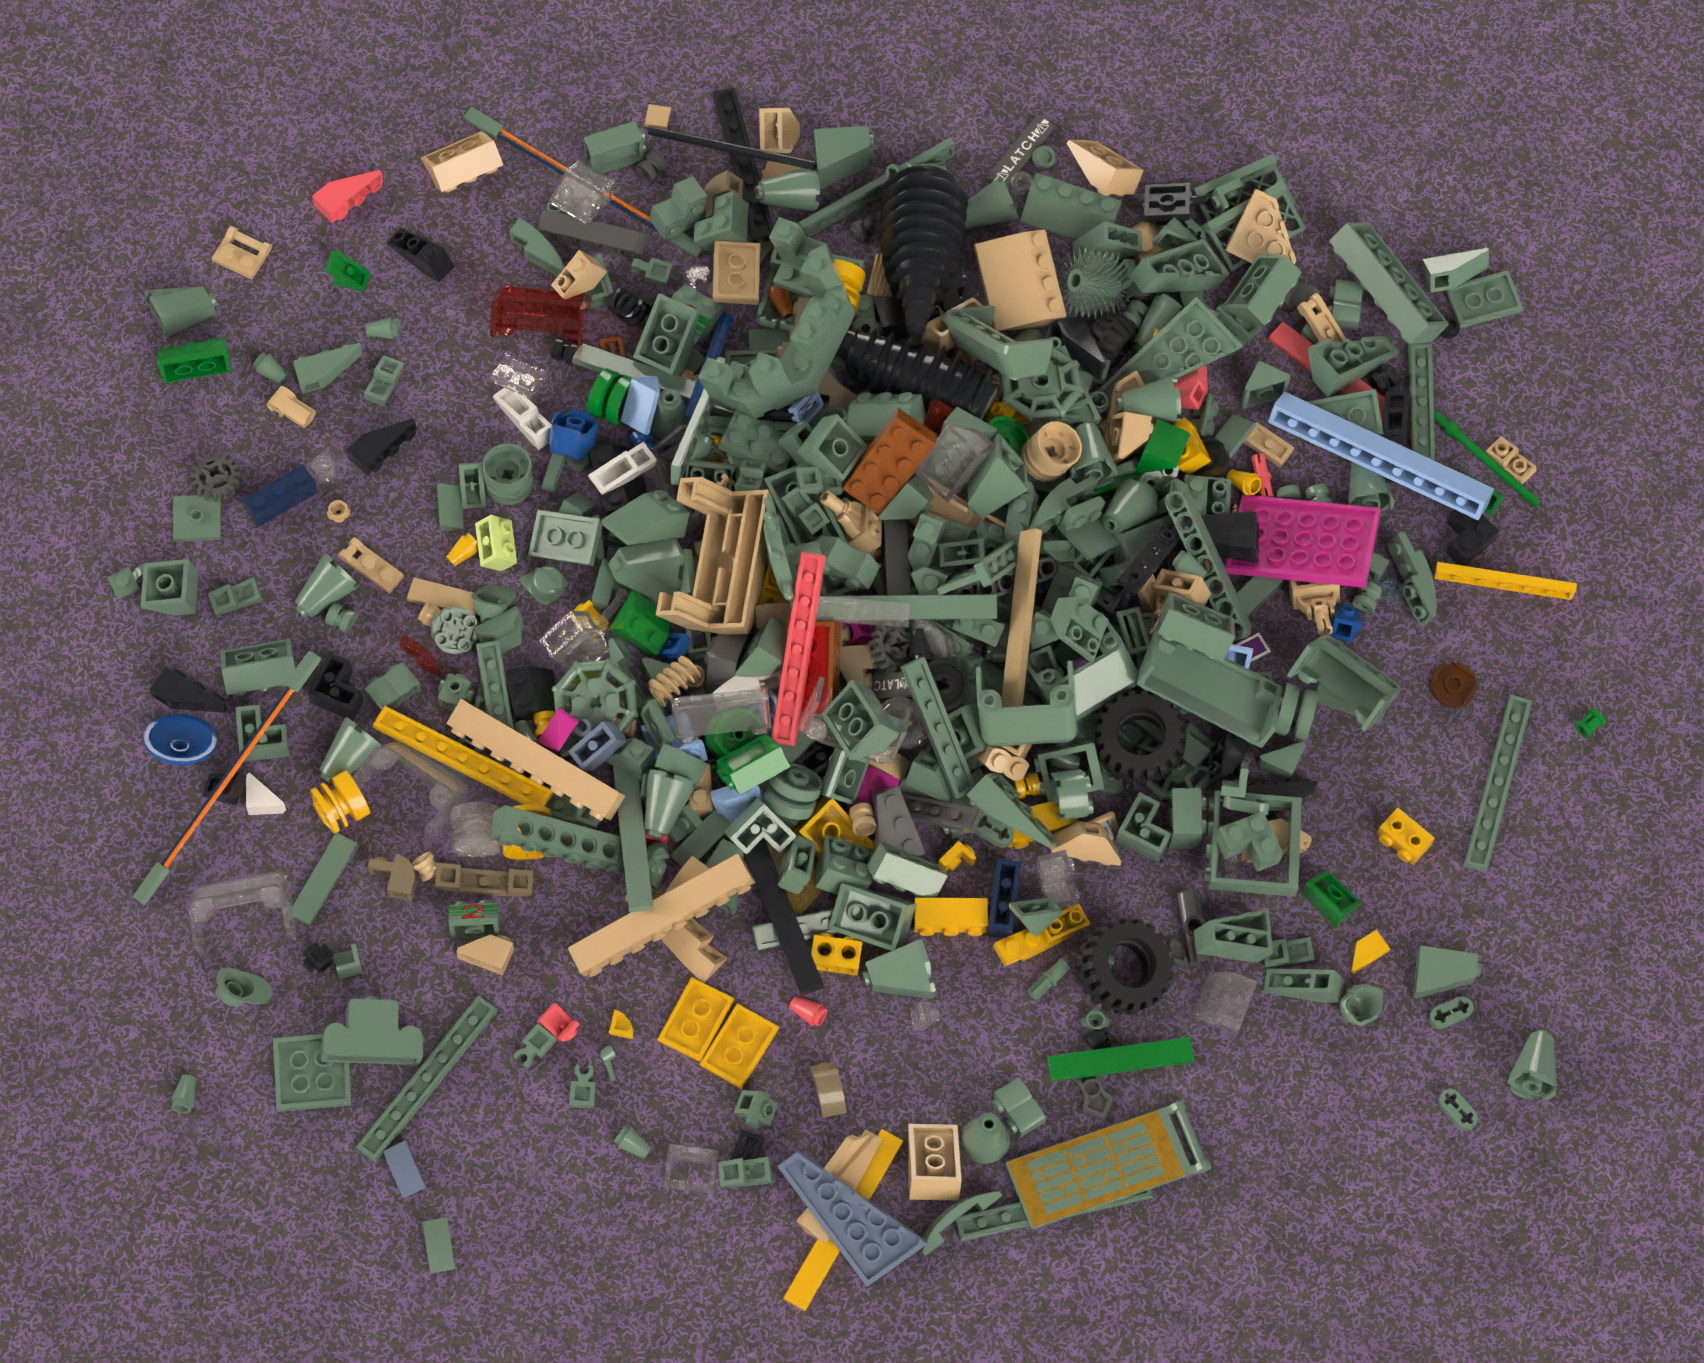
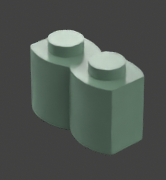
M1336 279L1335 286H1330L1329 299L1333 300L1332 306L1328 305V309L1339 328L1358 329L1363 293L1360 282Z
M403 662L398 665H391L386 670L384 676L371 679L366 684L365 694L380 713L384 706L391 709L399 706L420 691L421 685Z
M1020 1078L994 1092L995 1100L992 1101L998 1113L1003 1112L1008 1119L1006 1124L1013 1134L1017 1133L1019 1137H1022L1045 1123L1046 1117Z

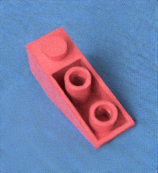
M377 170L329 182L312 196L314 206L331 223L337 219L341 220L347 215L350 208L354 205L359 206L365 200V196L381 188L383 183L382 172Z
M1207 365L1178 378V382H1174V389L1179 388L1181 408L1199 410L1208 392Z

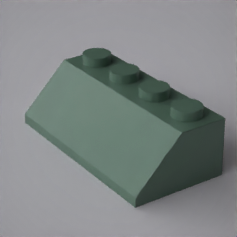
M1036 173L1020 222L1076 241L1103 221L1116 224L1122 201Z

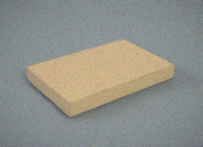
M715 240L712 301L758 305L760 243Z

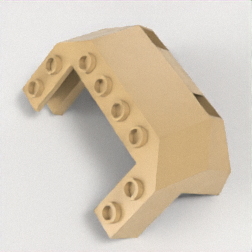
M703 477L680 478L676 501L707 515L693 595L674 592V595L671 596L660 592L656 616L686 629L724 635L749 634L756 621L755 605H758L760 602L768 550L764 534L765 520L763 515L766 512L764 499L766 497L772 498L769 490L732 492Z

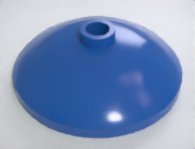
M174 714L158 718L146 728L144 745L153 757L164 763L187 766L199 763L211 756L217 745V736L211 725L204 720L190 715Z

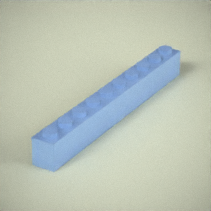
M1285 391L1272 409L1268 423L1476 520H1479L1489 504L1494 488Z

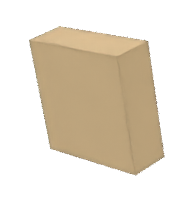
M649 104L645 127L652 126L667 130L671 108Z

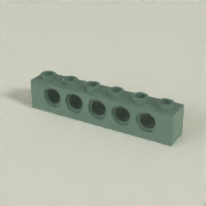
M507 805L494 811L491 839L500 841L501 845L519 846L523 851L528 852L538 851L546 857L564 858V861L568 863L579 862L585 864L587 868L605 869L609 874H620L624 870L620 836Z

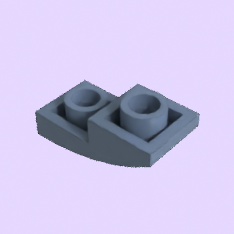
M406 1140L383 1151L403 1198L426 1188L420 1169L415 1163L410 1146Z

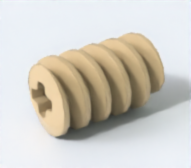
M680 656L678 662L674 661L671 663V668L666 667L663 669L664 674L658 673L656 680H649V690L657 702L665 707L664 698L673 701L672 692L679 696L681 693L678 687L681 686L687 690L686 681L688 680L694 684L693 676L696 675L701 678V675L689 659Z

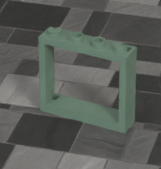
M1215 791L1213 799H1209L1208 813H1212V821L1207 823V835L1211 836V844L1206 845V858H1210V865L1205 867L1204 880L1209 881L1208 889L1295 897L1299 878L1302 798L1246 793L1245 795L1269 801V810L1289 812L1286 883L1217 878L1219 845L1215 836L1220 828V811L1225 796L1221 795V791Z

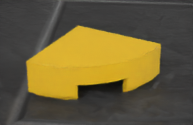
M614 1010L609 1034L633 1039L631 1022L622 1012Z

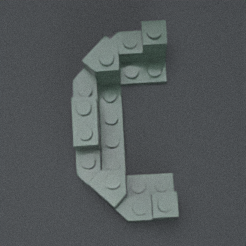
M780 217L769 236L782 260L773 283L775 286L811 298L790 337V342L781 360L759 352L752 367L732 361L729 367L728 364L707 358L698 376V379L715 405L734 412L738 410L754 419L764 416L765 412L772 409L778 410L794 403V400L803 396L809 397L816 394L856 314L835 259L827 244L806 237L800 224Z
M931 511L921 513L913 533L915 538L907 556L914 571L910 574L919 595H939L937 588L958 574L956 573L957 567H940L938 544L966 541L969 539L973 528ZM1059 564L1058 572L1053 578L1042 607L1034 605L1029 650H1034L1059 639L1050 620L1058 598L1078 596L1093 608L1103 582ZM982 584L979 588L981 594L984 592V587ZM999 617L997 619H937L944 623H949V625L953 626V630L994 647L1000 645L1007 648L1010 622Z

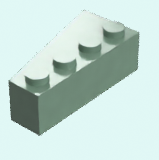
M1203 238L1142 259L1132 271L1130 277L1142 293L1202 291L1217 289L1229 275V272Z

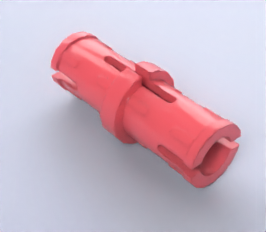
M1260 453L1258 461L1257 454L1251 456L1254 473L1258 475L1262 482L1261 488L1258 491L1259 496L1266 497L1267 494V497H1274L1270 482L1272 476L1268 472L1266 456Z

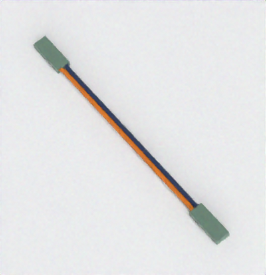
M472 106L464 115L463 119L495 139L498 137L656 230L649 216L506 132L504 125ZM683 232L675 237L671 236L665 239L695 258L703 251L702 248L694 243V238Z
M308 651L285 683L287 686L286 690L160 864L157 862L132 896L133 898L146 905L169 873L168 867L289 697L294 692L298 693L322 658Z

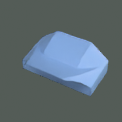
M759 785L741 795L734 789L730 790L728 786L710 792L717 813L723 815L730 823L757 797L761 801L763 800Z

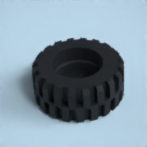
M1134 690L1127 691V696L1125 697L1121 694L1114 697V702H1108L1104 706V712H1100L1095 728V748L1097 749L1098 760L1103 762V768L1107 772L1112 771L1113 777L1117 780H1120L1121 777L1126 779V784L1133 785V781H1139V785L1144 786L1150 780L1155 784L1160 782L1162 776L1165 778L1170 776L1172 769H1177L1186 745L1185 720L1181 719L1182 714L1178 708L1174 709L1172 702L1164 701L1162 697L1156 694L1154 696L1148 695L1146 690H1141V694H1135ZM1131 721H1148L1161 730L1163 742L1161 747L1151 754L1134 755L1127 752L1119 744V730Z
M1130 918L1113 920L1094 930L1084 940L1085 945L1080 947L1078 954L1082 958L1077 960L1076 965L1077 968H1081V973L1077 974L1079 982L1083 981L1085 987L1082 989L1085 994L1090 993L1092 996L1090 1000L1095 1005L1102 1004L1101 1009L1107 1012L1113 1010L1114 1014L1120 1015L1136 1013L1158 1002L1163 998V993L1169 990L1171 985L1168 981L1174 977V971L1170 970V968L1175 965L1174 958L1169 956V952L1172 950L1169 944H1164L1163 940L1165 937L1161 932L1156 934L1154 932L1155 927L1150 923L1144 926V921L1140 919L1132 921ZM1115 945H1123L1130 948L1141 962L1142 977L1139 985L1135 988H1129L1120 984L1110 971L1109 954Z

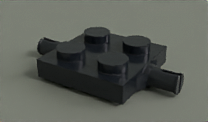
M1190 183L1145 185V193L1142 198L1129 199V208L1143 207L1145 222L1171 221L1174 217L1178 221L1190 220V210L1193 205H1206V195L1192 196Z

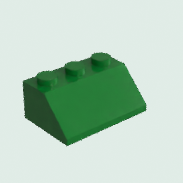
M212 338L199 343L189 342L176 347L165 346L157 350V364L163 383L232 372L226 338Z

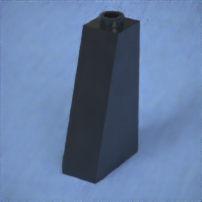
M1256 511L1201 515L1221 558L1253 563L1259 562V521ZM1187 516L1185 524L1188 528H1191L1192 519ZM1172 520V527H1169V529L1179 534ZM1197 537L1195 546L1200 550L1202 541ZM1180 540L1175 546V550L1187 552L1182 540Z

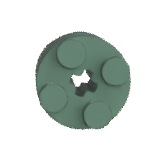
M1076 769L1051 773V776L1054 778L1051 780L1053 805L1059 806L1060 812H1056L1058 821L1087 817L1088 814L1093 813V803L1091 799H1088L1087 790H1091V783L1085 771Z

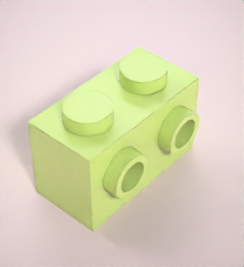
M489 515L475 523L480 566L503 571L517 563L512 520Z

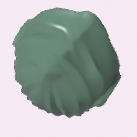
M656 842L646 847L650 883L656 889H659L661 879L667 867L664 859L669 858V854L666 852L668 851V846L662 842Z
M1368 984L1353 985L1347 989V993L1340 1001V1012L1343 1019L1362 1027L1373 1022L1382 1011L1383 990Z

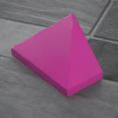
M558 708L537 743L558 755L579 720Z

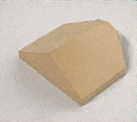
M759 109L760 150L774 153H791L800 138V123L791 109Z

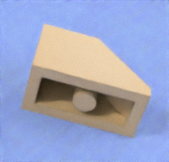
M490 934L458 947L457 957L460 960L503 976L514 951V946L509 938L503 935H497L496 937Z

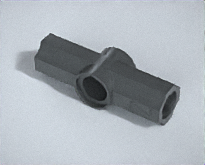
M1184 891L1177 894L1189 962L1190 965L1194 966L1204 965L1211 962V956L1196 953L1194 932L1188 928L1190 924L1200 927L1206 923L1202 915L1198 891Z

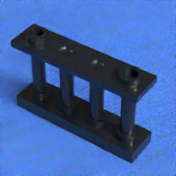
M1161 525L1117 579L1116 583L1123 587L1103 612L1105 617L1118 624L1116 612L1141 605L1138 592L1152 575L1157 579L1162 569L1168 570L1169 566L1163 563V561L1181 540L1179 534ZM1123 616L1124 622L1126 623V616Z

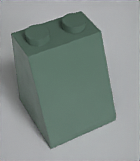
M868 126L814 129L813 152L814 161L817 162L815 170L818 174L820 189L869 167V159H873L874 137L873 134H869Z
M1000 433L994 436L968 477L967 504L973 513L977 512L982 519L1028 490L1027 464Z

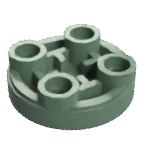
M450 606L444 608L436 614L432 621V639L437 647L447 653L459 654L467 652L478 638L474 627L478 626L477 619L470 611L462 607Z

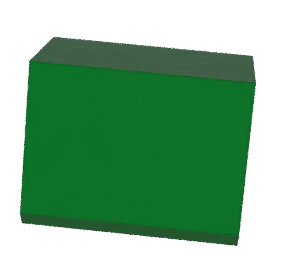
M1157 419L1135 472L1141 474L1177 468L1190 434L1183 429Z
M1328 870L1309 880L1302 892V896L1336 928L1362 904Z

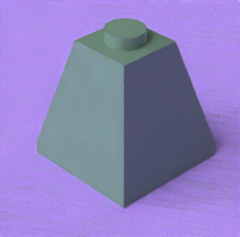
M204 287L144 291L146 302L166 337L216 314L214 306L217 305V302L212 293L207 294Z
M668 539L621 547L608 565L615 581L658 601L660 592L673 596L674 592L681 590L682 580L678 579L680 565L684 566L685 555L677 539Z
M922 939L865 962V971H862V977L865 985H870L872 992L927 999L935 998L934 981L929 980L931 978V965Z

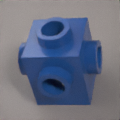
M1337 604L1335 615L1330 617L1329 614L1331 626L1333 627V632L1330 636L1353 643L1355 632H1360L1363 619L1359 618L1360 609L1348 604Z

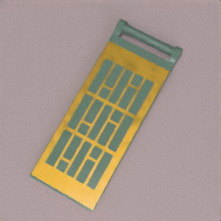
M1184 1101L1175 1102L1165 1108L1007 1161L1005 1166L1030 1228L1034 1230L1187 1176L1210 1170L1209 1160L1205 1159L1185 1112L1186 1106ZM1171 1114L1177 1115L1197 1163L1193 1166H1190L1169 1116Z

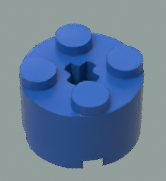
M570 409V412L562 414L563 410L556 412L552 417L549 437L550 451L554 454L571 456L574 460H584L585 456L589 455V450L595 449L598 421L595 422L593 415L581 410Z

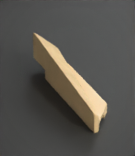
M654 888L651 890L652 901L664 895L661 890ZM693 918L687 920V924L677 930L672 928L665 932L666 936L661 939L682 964L703 983L727 960V957L709 945L714 936Z
M864 1130L863 1134L859 1137L854 1135L846 1137L824 1169L856 1190L882 1141L881 1138L868 1130ZM807 1208L796 1222L806 1233L823 1243H827L830 1236L809 1208Z

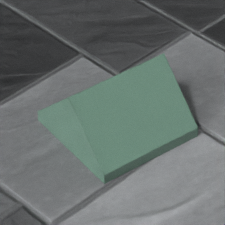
M1258 361L1245 386L1240 405L1241 409L1279 399L1283 392L1287 391L1290 381L1289 374L1262 361Z

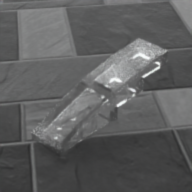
M820 596L816 620L908 627L910 603Z

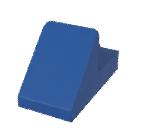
M669 633V637L658 655L653 656L669 664L674 661L678 662L680 656H685L692 639L687 634Z

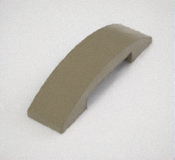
M437 863L435 887L470 895L530 896L532 895L533 871L509 869V872L461 868V865Z

